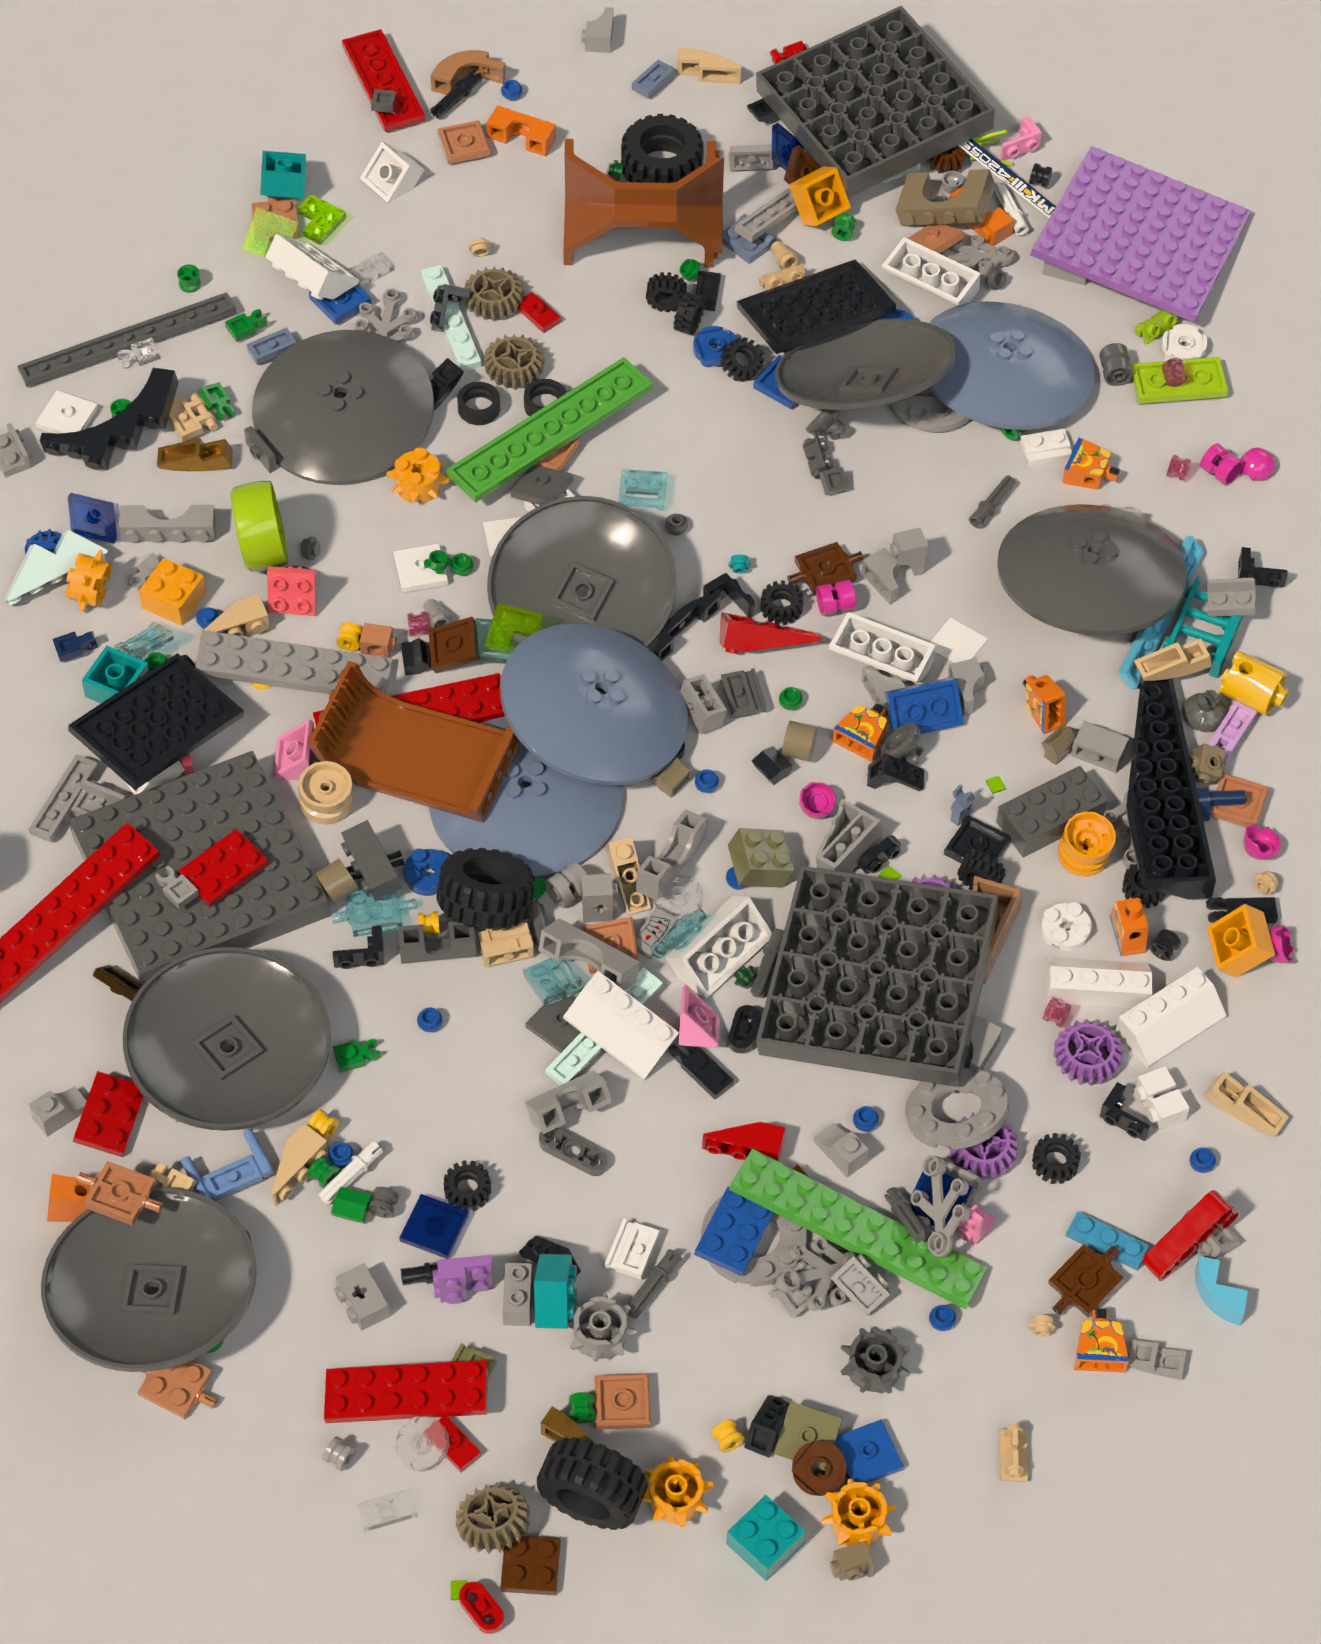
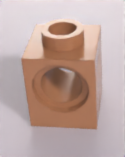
M364 623L360 638L361 654L389 658L391 651H395L397 637L393 636V627Z

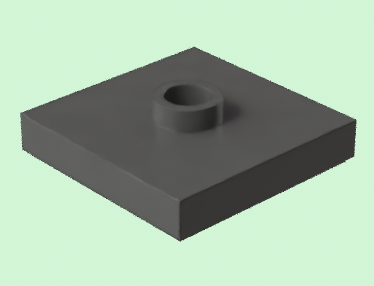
M534 465L510 491L511 498L539 505L557 500L574 481L573 474Z
M558 989L526 1022V1028L562 1053L581 1033L563 1019V1016L574 1000Z

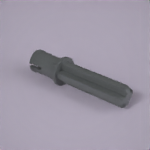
M1007 475L988 498L978 504V509L969 517L972 526L980 528L989 516L994 515L995 508L1016 484L1015 479Z
M776 928L772 930L768 945L763 948L764 955L750 990L754 997H764L784 933L781 929Z
M892 1187L886 1191L888 1194L884 1196L891 1206L893 1215L899 1217L915 1242L925 1240L927 1234L912 1211L910 1201L903 1197L898 1188Z
M668 1249L658 1265L651 1268L652 1273L627 1304L631 1307L627 1314L629 1317L638 1318L665 1281H669V1275L682 1260L678 1253L673 1257L674 1250Z

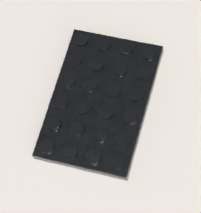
M854 259L738 300L737 308L771 349L778 354L896 312V303L858 261Z
M177 653L70 723L68 731L129 786L136 790L241 719L244 715V710Z

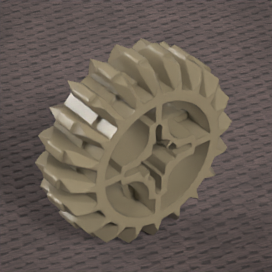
M495 266L489 270L486 267L484 271L477 270L476 275L470 274V278L466 280L464 287L470 289L469 298L464 299L466 306H468L470 312L475 313L476 317L482 315L484 320L487 317H491L492 321L495 317H499L502 320L504 315L510 317L512 312H517L518 303H522V297H524L523 285L519 281L518 276L513 275L511 270L505 272L503 267L500 270L496 269Z
M515 334L512 337L504 335L503 339L496 338L495 343L490 342L489 348H486L484 358L485 372L489 375L490 380H495L497 385L503 383L505 388L509 385L513 389L518 385L524 388L525 383L530 384L533 380H538L539 374H542L543 365L545 364L542 348H539L538 342H533L531 337L525 339L523 334L520 337H516Z
M496 1482L494 1487L491 1488L487 1484H485L482 1490L475 1488L473 1495L466 1494V1501H461L459 1510L456 1511V1527L463 1542H466L469 1548L475 1547L478 1552L486 1549L490 1554L493 1549H497L501 1553L502 1547L505 1546L511 1549L512 1542L520 1543L521 1535H526L527 1527L530 1526V1509L523 1494L520 1495L517 1488L511 1490L508 1484L501 1488Z

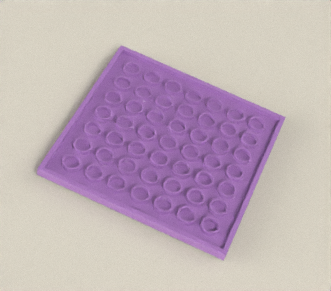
M1091 146L1034 244L1030 255L1195 323L1252 210Z

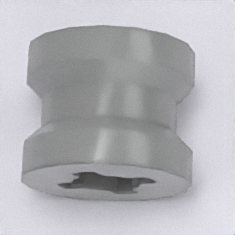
M336 1436L326 1447L322 1458L327 1463H334L338 1470L343 1471L354 1458L356 1447L344 1444L343 1439Z

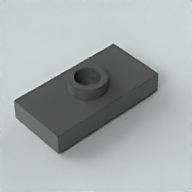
M249 426L244 429L246 445L249 447L254 459H259L269 473L277 470L275 453L253 427Z

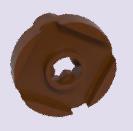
M817 1440L806 1443L796 1452L792 1463V1473L794 1481L802 1491L809 1495L824 1496L827 1492H835L842 1485L846 1476L847 1466L842 1452L835 1445ZM824 1461L826 1463L824 1467L827 1471L826 1474L822 1475L819 1473L815 1476L812 1473L814 1471L813 1462L820 1463Z

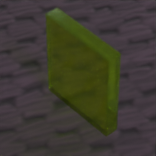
M999 775L986 779L992 794L1006 790Z
M889 865L879 874L881 878L898 880L902 876Z
M467 1580L450 1581L451 1600H459V1591L467 1583Z

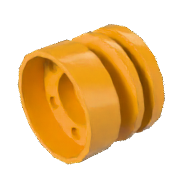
M1082 812L1070 818L1058 845V858L1062 866L1070 873L1086 877L1098 874L1103 870L1116 841V832L1112 823L1106 817L1096 812Z

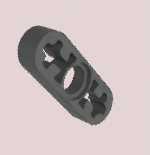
M558 1128L545 1134L540 1132L539 1145L543 1151L591 1176H600L606 1171L607 1156L603 1151ZM555 1137V1141L546 1142V1138ZM576 1146L580 1149V1153L577 1156H569L566 1153V1149ZM600 1160V1165L591 1166V1161Z

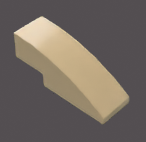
M680 47L678 49L677 75L698 76V82L740 84L741 65L707 51Z
M1201 638L1181 647L1177 642L1134 660L1144 681L1181 677L1212 667L1211 656Z
M1225 1071L1214 1079L1203 1095L1231 1116L1273 1137L1278 1134L1289 1117L1249 1084L1246 1087L1242 1086Z

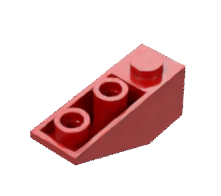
M756 1122L703 1133L702 1149L712 1154L730 1155L738 1160H745L751 1150L754 1149L779 1162L785 1140L786 1127Z

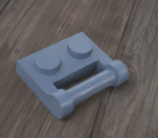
M743 214L736 223L723 231V244L750 264L769 251L771 245L777 241V238L765 232L758 237L764 241L760 244L756 240L750 242L734 232L736 224L748 216Z

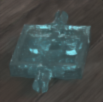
M360 889L346 898V911L331 913L333 924L348 921L352 927L353 937L372 934L371 926H382V932L396 930L399 926H403L401 919L402 911L417 909L415 898L400 901L396 892L375 901L371 893L366 895L364 889Z

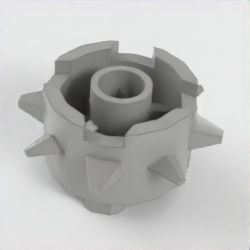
M603 1294L602 1297H592L589 1302L581 1299L577 1300L578 1308L574 1319L569 1320L568 1327L574 1330V1340L570 1348L572 1350L578 1349L581 1354L592 1357L595 1362L598 1359L614 1358L617 1355L622 1356L627 1335L637 1334L636 1329L627 1325V1314L631 1307L629 1305L618 1306L617 1302L614 1299L608 1298L607 1294Z

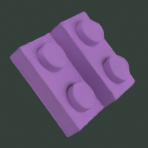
M491 1255L437 1260L438 1270H432L435 1298H440L441 1303L457 1304L467 1300V1290L482 1292L488 1288H493Z

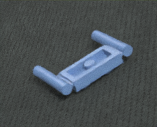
M252 1129L246 1130L243 1135L253 1155H249L203 1177H200L191 1157L187 1156L181 1160L187 1175L197 1181L194 1186L196 1193L217 1201L263 1180L262 1177H268L274 1173Z

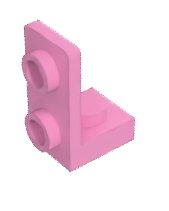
M1030 116L1021 118L1020 137L1002 144L1000 156L1002 160L1015 158L1018 155L1040 148L1042 132Z
M974 1204L970 1209L969 1219L964 1222L961 1221L955 1231L963 1240L977 1245L995 1224L996 1219Z

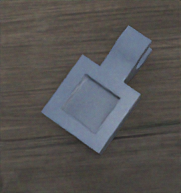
M961 784L953 791V796L956 800L951 806V822L957 826L973 812L975 802L973 793L970 791L965 794Z

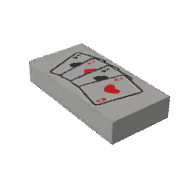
M656 907L636 934L638 953L651 959L677 925L678 919Z

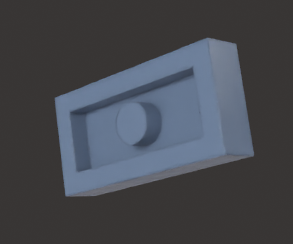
M658 59L632 82V90L649 99L675 75V68Z
M284 328L248 343L247 350L256 364L259 365L278 357L297 342L290 331Z

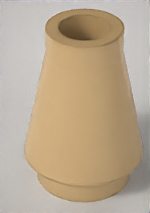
M776 241L771 245V251L780 269L783 270L793 265H798V255L783 245L781 241Z

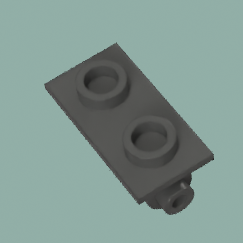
M813 431L814 438L805 439L803 449L807 460H810L808 465L811 476L815 479H820L819 473L833 468V463L829 455L825 453L828 450L825 439L823 437L819 438L817 433Z

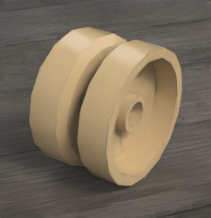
M322 761L308 766L302 772L298 782L300 807L304 815L309 820L324 825L337 823L344 819L351 811L353 805L352 780L348 771L338 763Z

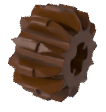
M957 145L930 158L929 162L931 163V168L937 169L938 173L962 170L966 154Z

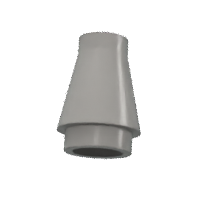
M429 599L424 603L423 607L430 629L450 623V616L435 599Z

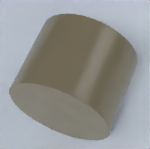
M790 720L784 737L782 755L810 762L818 727Z
M340 858L315 873L335 905L359 890Z

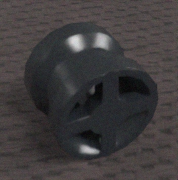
M1035 163L1030 175L1029 184L1034 185L1037 183L1041 187L1047 188L1052 174V167L1047 166L1044 168L1040 164Z
M1162 929L1157 935L1158 939L1150 944V950L1157 958L1169 961L1174 955V950L1179 949L1182 942L1174 932Z

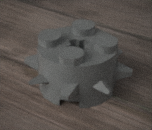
M864 1328L859 1329V1335L852 1342L851 1346L842 1345L840 1348L849 1355L848 1364L840 1372L842 1375L849 1376L851 1382L860 1387L861 1393L865 1391L880 1394L885 1392L888 1394L892 1393V1386L895 1385L900 1376H910L911 1374L902 1366L903 1357L910 1351V1347L899 1345L896 1337L891 1335L890 1329L886 1331L875 1329L869 1333Z

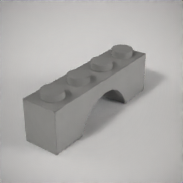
M144 505L120 506L119 531L121 542L215 541L216 515L214 505H190L183 515L169 520L153 517L147 512Z
M686 809L673 824L667 844L659 856L654 858L649 855L637 870L636 892L657 901L705 840L707 818Z
M560 918L541 930L538 951L557 961L579 960L586 962L624 991L636 983L640 962Z

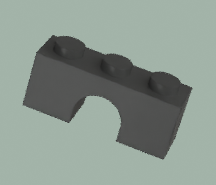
M448 922V928L445 931L435 934L425 932L423 924L398 927L401 964L476 956L474 927H467L464 923Z

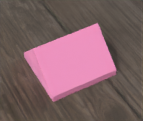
M309 719L278 737L273 778L278 780H299L302 772L313 764L314 753L308 745L309 735L314 731L312 720Z
M685 984L682 987L679 1045L716 1047L719 1045L720 1016Z

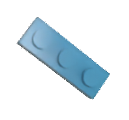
M1077 1211L1066 1232V1237L1082 1245L1084 1244L1101 1254H1104L1111 1245L1115 1246V1249L1117 1248L1120 1254L1114 1260L1137 1271L1142 1263V1258L1149 1249L1148 1244Z

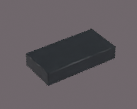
M699 272L695 294L705 297L704 310H716L721 273Z

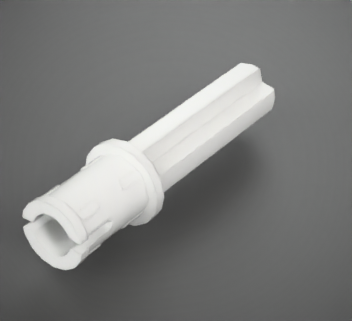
M1004 183L996 184L994 192L1004 211L1014 219L1013 228L1016 235L1022 236L1026 234L1029 228L1023 219V212L1018 209L1007 186Z
M371 1141L357 1156H352V1161L319 1192L320 1199L324 1203L330 1204L335 1199L340 1187L346 1188L362 1172H367V1167L383 1153L381 1148L377 1149L379 1145Z

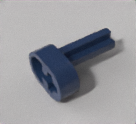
M1196 788L1204 822L1210 820V806L1245 804L1246 801L1245 790L1209 791V788Z

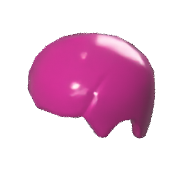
M1260 447L1249 449L1240 458L1244 462L1240 474L1248 475L1251 481L1266 480L1272 476L1276 468L1273 455Z
M811 782L801 790L799 805L803 813L808 817L820 819L828 816L834 810L836 796L832 788L825 783Z
M1256 823L1246 828L1243 845L1247 854L1259 860L1274 858L1279 853L1282 843L1278 834L1271 831L1269 826L1259 829Z
M1284 925L1270 928L1269 933L1275 955L1269 959L1276 963L1293 962L1294 960L1289 958V955L1295 952V949L1290 945L1291 937L1289 930Z

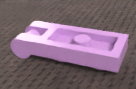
M1235 701L1207 744L1220 748L1217 746L1219 743L1226 746L1223 749L1225 750V764L1229 761L1233 751L1257 714L1256 710Z

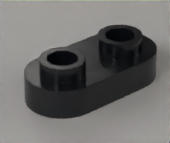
M894 835L888 836L863 855L858 863V867L866 874L877 872L883 863L899 855L901 852V842Z
M743 1005L735 1012L728 1035V1045L736 1053H746L753 1047L760 1023V1013L754 1006ZM748 1019V1020H750L751 1022L746 1023V1022H743V1020ZM740 1040H741V1041H744L745 1043H744V1044H738L737 1041H740Z

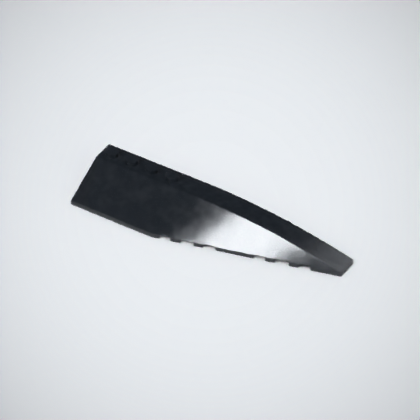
M1141 676L1126 812L1141 887L1184 899L1212 898L1216 877L1173 678L1144 681Z

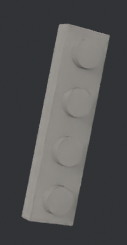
M790 188L737 223L734 232L753 242L798 209Z
M77 754L75 755L29 827L31 835L49 842L54 840L71 813L70 809L82 790L81 781L83 779L91 781L99 768L98 762Z

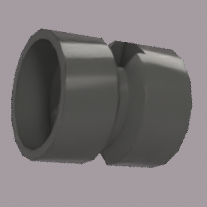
M1112 343L1101 349L1099 357L1105 382L1111 386H1121L1128 383L1133 378V369L1127 346L1121 343Z

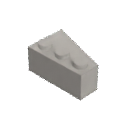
M841 799L839 810L832 819L831 828L828 834L825 835L816 855L817 868L851 873L857 867L863 855L883 839L881 820Z

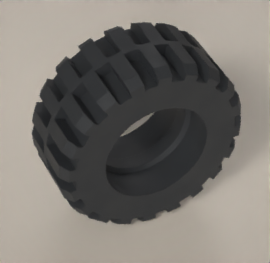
M657 114V116L648 115L643 120L640 118L634 122V125L629 126L622 137V172L628 182L675 183L703 165L704 144L702 136L693 124H688L686 119L682 117L680 119L676 118L672 114H669V116H663V114ZM656 151H668L676 154V156L655 158L648 154Z
M468 848L463 852L459 850L453 855L451 854L442 863L436 899L447 917H452L459 924L464 923L467 927H478L480 930L509 929L514 925H519L528 917L533 899L535 877L530 867L524 864L518 857H512V854L501 853L495 849L486 850V848H478L473 850Z
M568 1437L562 1438L551 1445L536 1481L540 1495L547 1499L551 1506L558 1508V1511L568 1514L577 1521H583L587 1525H595L601 1529L609 1528L611 1530L624 1529L633 1523L648 1488L645 1474L628 1457L620 1455V1452L611 1450L603 1444H596L587 1439L580 1440L576 1437L571 1439Z

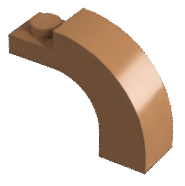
M467 50L457 52L443 59L435 67L431 74V91L447 95L455 87L456 83L459 80H463L472 70L477 71L474 76L479 73L482 79L503 84L506 80V63L489 59V52Z

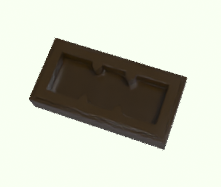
M111 965L96 968L92 975L109 986L113 993L123 995L130 1001H133L137 992L142 987L141 984Z

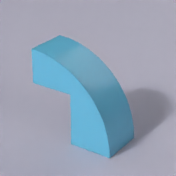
M1199 1256L1195 1267V1282L1202 1300L1217 1316L1240 1326L1245 1312L1248 1290L1216 1284L1220 1260Z

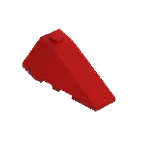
M725 612L721 613L720 645L728 653L739 654V651L749 652L819 642L821 636L816 632L790 626L780 629V625L765 621L760 625L750 617Z

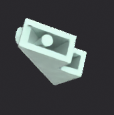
M70 530L63 531L53 553L36 544L30 545L3 601H8L9 605L15 604L22 600L21 595L27 592L33 595L43 590V584L50 581L53 585L63 580V574L69 572L71 568L75 569V562L79 553L95 557L98 551L102 550V559H105L104 554L108 550Z

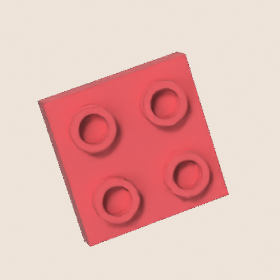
M269 566L267 570L268 612L315 616L316 570L303 566Z

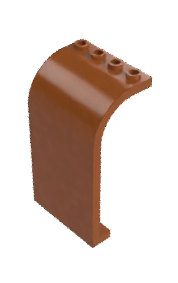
M348 661L345 669L341 671L339 681L335 689L331 691L329 701L325 709L320 713L319 722L315 730L310 733L308 745L320 762H335L343 766L351 775L352 783L358 786L479 822H484L521 743L509 725L506 730H501L397 700L373 686L366 679L358 664Z

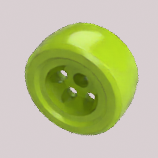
M255 481L233 487L230 492L231 506L245 567L250 572L266 571L269 566L281 567L288 564L284 524L272 482Z

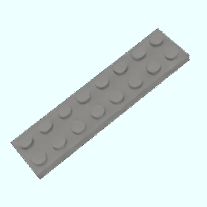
M202 630L195 668L204 676L330 694L339 681L341 671L345 669L348 661L358 664L366 679L373 686L387 694L392 658Z

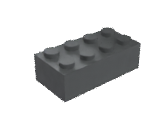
M1078 766L998 807L996 823L1005 834L1011 836V843L1024 858L1061 839L1068 820L1075 814L1096 812L1103 816L1108 800L1083 768Z

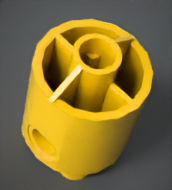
M1238 650L1232 660L1234 665L1231 670L1227 668L1221 678L1223 683L1219 693L1266 716L1274 706L1281 707L1288 696L1289 690L1283 687L1287 673Z

